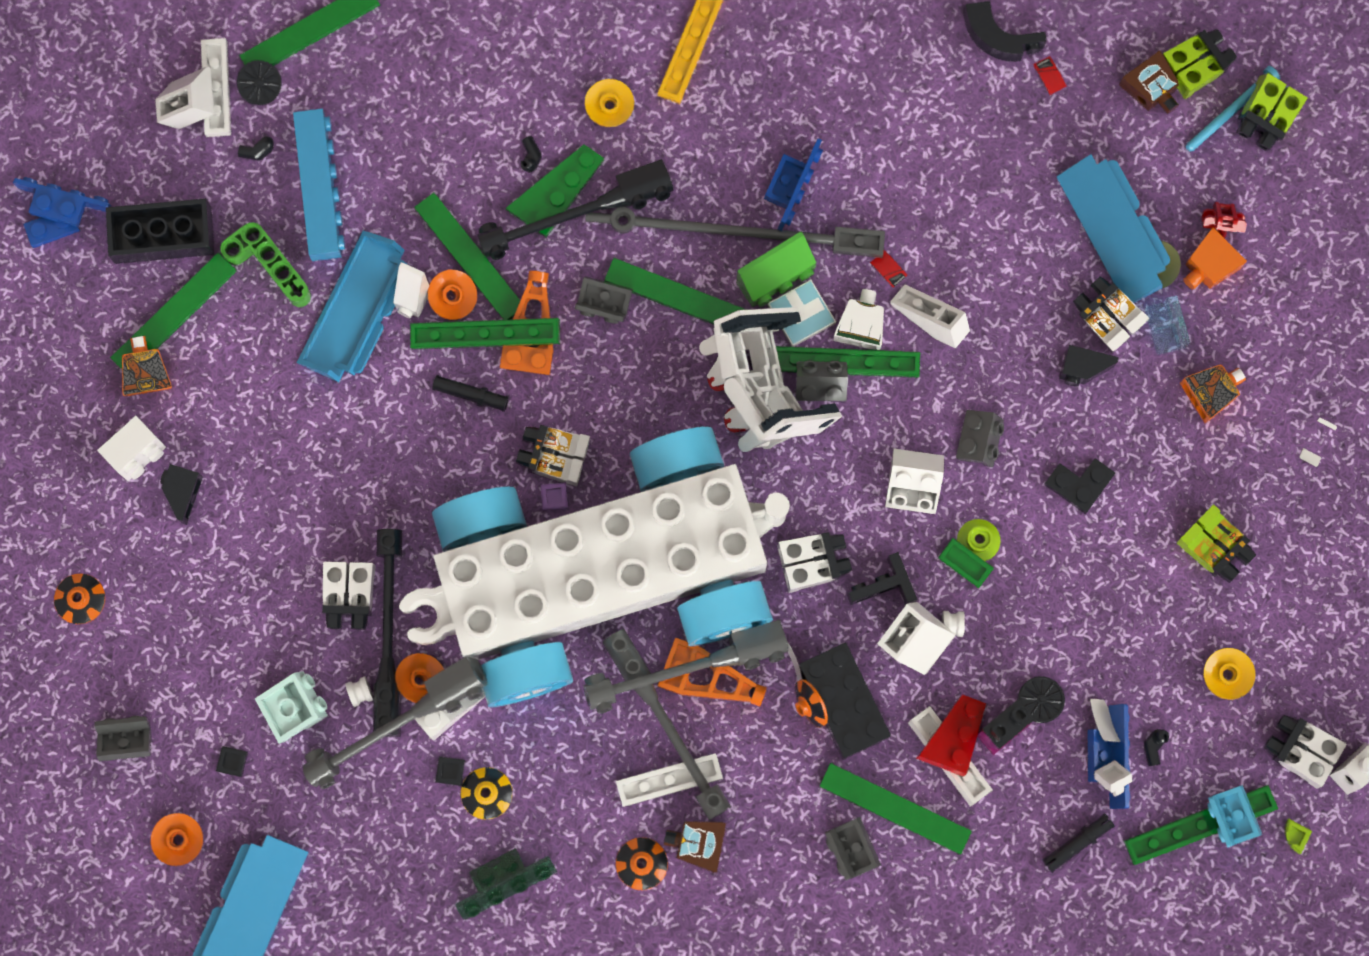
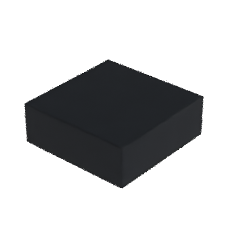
M222 746L216 772L242 777L248 752Z
M439 756L435 782L462 786L465 760Z

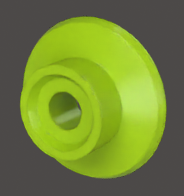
M973 519L966 522L960 528L957 535L958 542L984 561L994 557L1000 548L1001 540L997 528L989 521L983 519ZM976 536H982L984 542L978 544L975 541Z

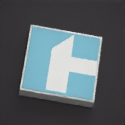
M812 280L768 303L769 309L798 308L801 322L782 329L792 347L836 324L834 317Z

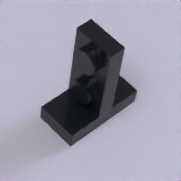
M899 552L891 554L887 558L894 576L890 577L889 573L875 578V583L868 586L863 582L851 587L852 592H849L847 595L850 605L895 588H899L905 605L917 601Z

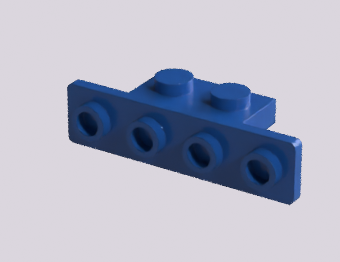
M819 138L807 163L785 154L781 158L764 196V200L786 209L777 230L782 231L785 224L790 226L796 212L791 209L794 203L800 204L805 192L801 190L803 182L809 183L814 170L810 169L812 162L818 163L823 149L819 148L822 142Z
M23 177L22 180L14 178L13 184L18 189L34 193L28 211L31 215L79 227L85 207L106 212V207H112L106 198L94 196V199L85 197L84 193L77 190L66 192L61 190V187L51 183H47L46 186L37 184L36 180L28 177Z
M1128 704L1109 705L1108 707L1112 724L1120 742L1104 741L1098 729L1088 730V782H1098L1095 780L1094 771L1113 761H1117L1130 772ZM1129 784L1125 785L1124 792L1116 797L1113 796V792L1109 791L1110 809L1129 808Z

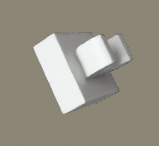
M1113 761L1094 771L1095 780L1104 786L1106 790L1111 793L1113 792L1115 797L1124 792L1125 785L1132 782V774L1117 761Z

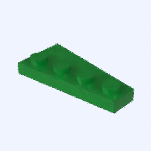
M582 145L507 206L506 211L526 225L567 211L603 163L604 158L586 145ZM556 225L540 230L538 233L547 238Z

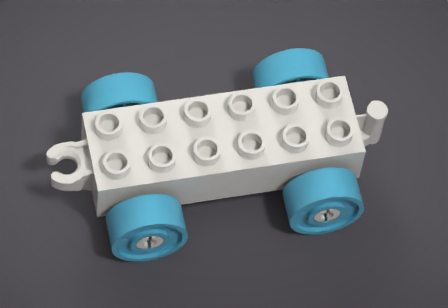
M696 427L658 437L638 446L630 452L629 455L641 493L527 527L517 490L514 487L492 488L456 498L432 511V517L443 551L433 555L442 585L433 589H416L407 594L399 604L400 610L405 614L414 612L422 605L432 606L437 612V620L429 628L417 627L410 629L407 634L408 638L414 643L429 645L440 642L447 636L457 635L463 657L468 656L480 660L501 653V657L481 665L487 678V685L483 687L488 707H499L528 700L563 688L574 681L563 644L561 642H554L535 646V642L699 592L701 596L693 598L677 607L688 645L699 646L727 639L732 633L766 624L773 620L761 581L734 585L733 582L765 573L767 561L760 538L773 527H778L784 523L790 508L787 497L781 493H772L768 495L765 504L748 502L736 464L724 467L713 428Z

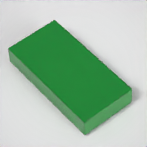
M954 538L951 539L938 557V559L977 588H980L994 569Z

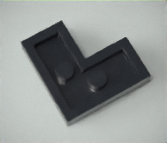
M1095 458L1080 478L1059 463L1044 485L1086 514L1115 475V472Z

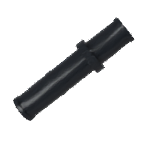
M436 375L432 386L434 391L475 402L480 407L485 405L505 412L509 402V396L490 392L486 387L480 389L441 377L440 375Z
M1104 813L1089 826H1083L1081 832L1046 858H1043L1042 861L1046 866L1048 865L1049 871L1053 873L1088 845L1096 844L1099 837L1115 827L1111 819L1108 820L1109 817Z

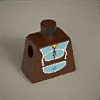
M1160 50L1123 76L1119 83L1121 88L1148 111L1159 104L1169 114L1179 105L1171 95L1178 88L1179 82Z
M684 822L682 832L666 830L664 845L679 848L677 859L717 873L726 823Z

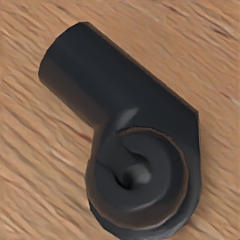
M265 136L253 147L240 145L238 157L261 161L272 152L274 141L271 137Z
M528 136L522 140L527 154L524 161L521 160L520 166L522 170L531 173L537 169L542 153L533 136Z
M1164 729L1154 730L1144 742L1148 767L1161 764L1158 750L1164 743L1169 741V733Z

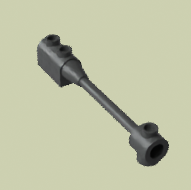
M776 620L732 633L728 640L730 645L710 654L708 657L613 685L609 678H605L604 673L591 675L584 679L585 685H583L589 709H596L598 714L609 712L613 709L611 704L616 703V694L711 666L744 665L746 670H751L759 667V660L769 658L770 663L781 661L785 658L783 653L788 652V644L781 622Z
M625 629L617 631L602 642L625 681L651 674ZM654 684L633 689L651 707L702 792L696 799L707 818L711 820L731 808L719 785L710 787L658 701L659 698Z
M466 656L424 681L428 693L415 703L410 710L336 755L332 756L329 752H325L323 748L306 754L305 760L307 763L303 765V773L308 782L314 787L320 786L321 789L329 788L335 784L333 777L339 774V764L415 718H420L437 711L455 712L462 707L460 703L462 699L468 697L469 700H474L482 696L483 691L481 688L487 685V678L479 660Z

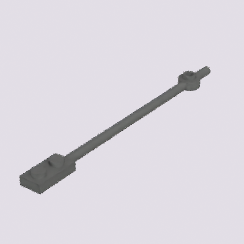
M619 207L612 214L591 212L586 214L585 222L611 224L616 232L622 234L630 232L635 226L787 240L799 233L798 231H780L777 229L638 217L627 207ZM620 218L628 220L625 225H621L618 221ZM835 227L834 235L802 232L808 243L833 245V253L883 258L885 231Z

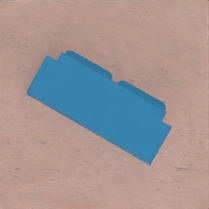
M1092 154L1056 176L1113 283L1133 303L1162 289L1163 286L1157 274L1166 270L1165 266L1170 263V257L1148 217L1145 215L1138 217L1135 211L1140 206L1139 200L1118 162L1115 160L1107 162L1105 159L1097 164Z
M364 230L362 231L297 361L298 364L337 382L340 381L344 371L355 375V373H361L364 370L384 329L381 321L383 317L390 316L395 307L394 295L399 265L401 262L407 264L405 261L400 260L405 250L394 240Z
M269 835L266 836L262 847L254 843L242 845L220 893L221 898L226 900L223 908L216 907L212 910L193 956H264L309 852Z

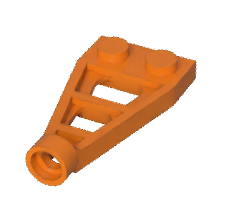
M529 270L528 283L513 320L527 319L525 311L530 300L541 302L540 319L550 318L547 291L549 273ZM533 282L541 283L542 285L540 287H535L533 285ZM539 345L536 348L503 346L500 369L550 375L554 353L553 345Z
M675 638L664 669L708 657L711 653L700 646H689L687 641ZM711 666L713 678L708 685H694L690 683V673L658 683L659 688L682 696L750 702L759 707L767 690V687L754 683L730 666ZM720 674H726L737 680L738 685L734 692L721 691L716 688ZM754 688L753 697H750L749 691Z

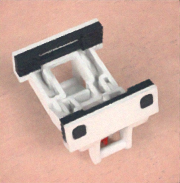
M797 307L736 311L715 320L714 335L700 343L699 349L703 355L718 353L717 361L707 374L709 386L715 391L724 390L735 406L725 413L724 423L726 428L734 433L749 430L738 442L739 449L743 452H749L759 447L770 449L792 437L818 434L842 417L835 403L803 411L788 386L783 385L773 332L801 322ZM745 350L750 351L753 368L751 371H749Z

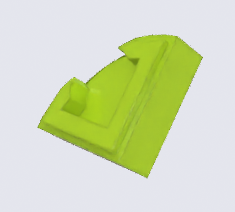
M1287 819L1285 824L1286 840L1296 853L1301 854L1312 831L1291 819Z

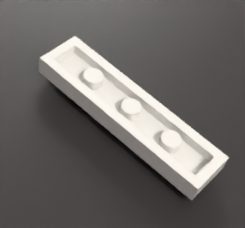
M226 38L201 40L202 68H210L214 115L204 119L206 137L231 135L227 40Z
M930 706L908 722L925 746L942 723ZM971 761L967 775L964 777L943 769L970 807L992 791V788Z
M716 753L694 759L708 783L723 779ZM684 762L616 781L623 807L697 787Z

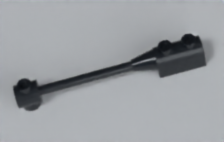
M660 159L615 175L617 187L598 197L595 201L504 233L502 227H498L496 223L489 222L483 224L479 228L477 236L485 258L491 256L493 260L502 259L506 254L505 251L509 250L507 242L599 209L606 210L633 206L634 209L639 210L646 206L647 200L655 197L658 201L667 200L670 197V192L674 191L663 160Z
M399 529L377 530L376 556L384 558L382 658L379 664L376 683H374L373 732L401 715V693L395 681L396 667L393 658L394 558L402 557V530ZM401 727L386 737H401Z

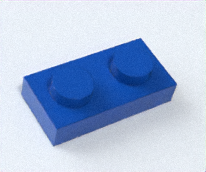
M42 217L23 224L32 248L80 231L79 227Z

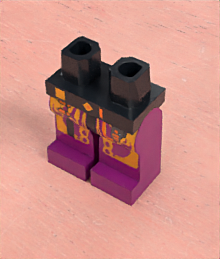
M1017 699L986 725L977 737L992 755H995L1012 738H1015L1026 729L1035 718Z

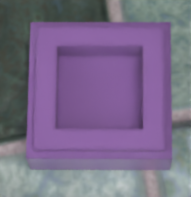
M566 482L540 485L543 511L568 508Z

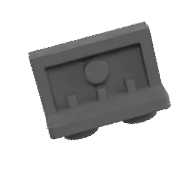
M585 276L575 309L580 310L581 315L587 317L598 315L604 317L606 322L618 324L619 321L623 322L627 316L633 289Z
M810 360L797 362V401L847 400L848 371L846 362H814Z
M966 410L956 458L961 461L983 463L987 467H993L999 455L998 444L1000 436L1004 432V420L994 412Z
M147 717L108 718L95 722L94 727L97 732L96 757L98 761L151 756V727Z
M860 817L825 832L827 837L826 844L829 850L834 853L837 859V869L846 881L881 866Z

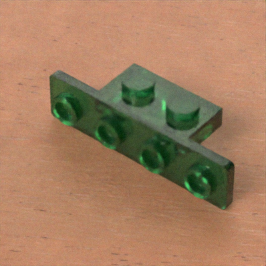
M514 848L470 871L469 873L478 892L456 903L455 906L463 920L475 917L489 907L498 905L514 894L525 891L537 882L548 879L557 870L549 856L525 867L517 849Z

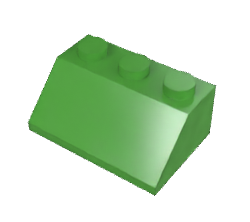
M802 231L737 270L736 284L752 308L756 305H759V307L766 305L772 300L771 296L775 293L780 292L783 294L793 287L792 283L796 280L801 279L804 281L814 274L813 270L816 268V261Z

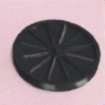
M256 60L247 63L239 71L237 88L242 98L253 105H265L276 99L280 93L282 86L281 76L272 64Z
M1039 676L1028 680L1023 684L1018 694V699L1035 718L1033 722L1047 723L1056 719L1063 711L1065 705V696L1062 688L1056 681L1048 677Z

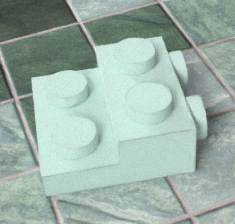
M304 671L291 674L255 698L279 744L284 743L302 730L309 729L328 716L325 711L327 709L326 701L321 696L317 697L313 689L315 687L314 679L309 674H305Z

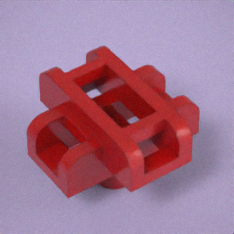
M1214 202L1213 209H1205L1201 217L1203 228L1216 229L1224 239L1226 238L1227 231L1244 233L1246 231L1245 216L1241 212H1236L1235 204Z

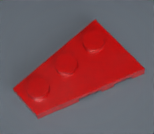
M962 694L916 759L963 777L967 775L986 703Z

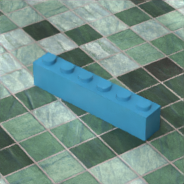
M323 109L293 112L309 257L312 261L342 258L341 250H345V240L343 235H339L338 226H343L341 211L336 210V202H340L338 187H334L333 179L337 178L335 163L331 164L330 155L335 154L333 140H328V131H332L330 116L326 117Z

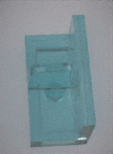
M1177 295L1167 297L1164 303L1145 307L1144 311L1149 317L1148 325L1158 355L1188 347L1190 339Z

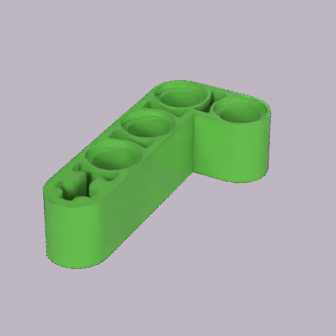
M254 222L247 223L222 242L220 247L221 253L230 264L239 265L254 255L291 304L296 307H304L310 302L311 292L306 283L259 224ZM254 232L260 233L257 240H248L250 234ZM231 248H239L237 255H228ZM266 252H275L274 257L272 259H263V256ZM288 270L290 272L287 278H278L281 271ZM293 284L302 292L303 295L301 297L295 295L291 288Z

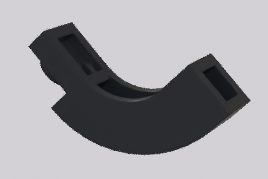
M990 1L965 5L963 14L967 31L973 42L986 54L1000 60L1017 62L1022 60L1024 51L1027 54H1035L1044 49L1047 41L1045 32L1013 35L1001 30L993 19Z

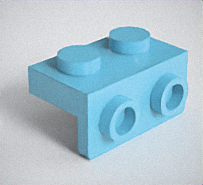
M1243 785L1208 798L1210 802L1207 804L1209 813L1212 818H1216L1219 828H1217L1219 838L1222 843H1226L1227 847L1262 835Z

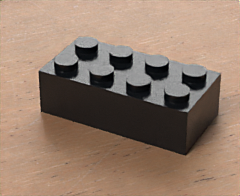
M206 198L106 207L108 256L115 264L215 255L212 207Z
M846 642L799 664L803 679L814 686L824 702L828 716L826 727L842 760L891 737Z

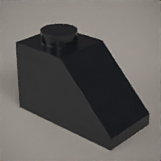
M1069 345L1065 352L1059 379L1065 380L1064 383L1070 386L1084 385L1112 369L1117 364L1119 357Z
M170 464L168 470H164L160 483L177 520L187 525L203 476L198 472Z

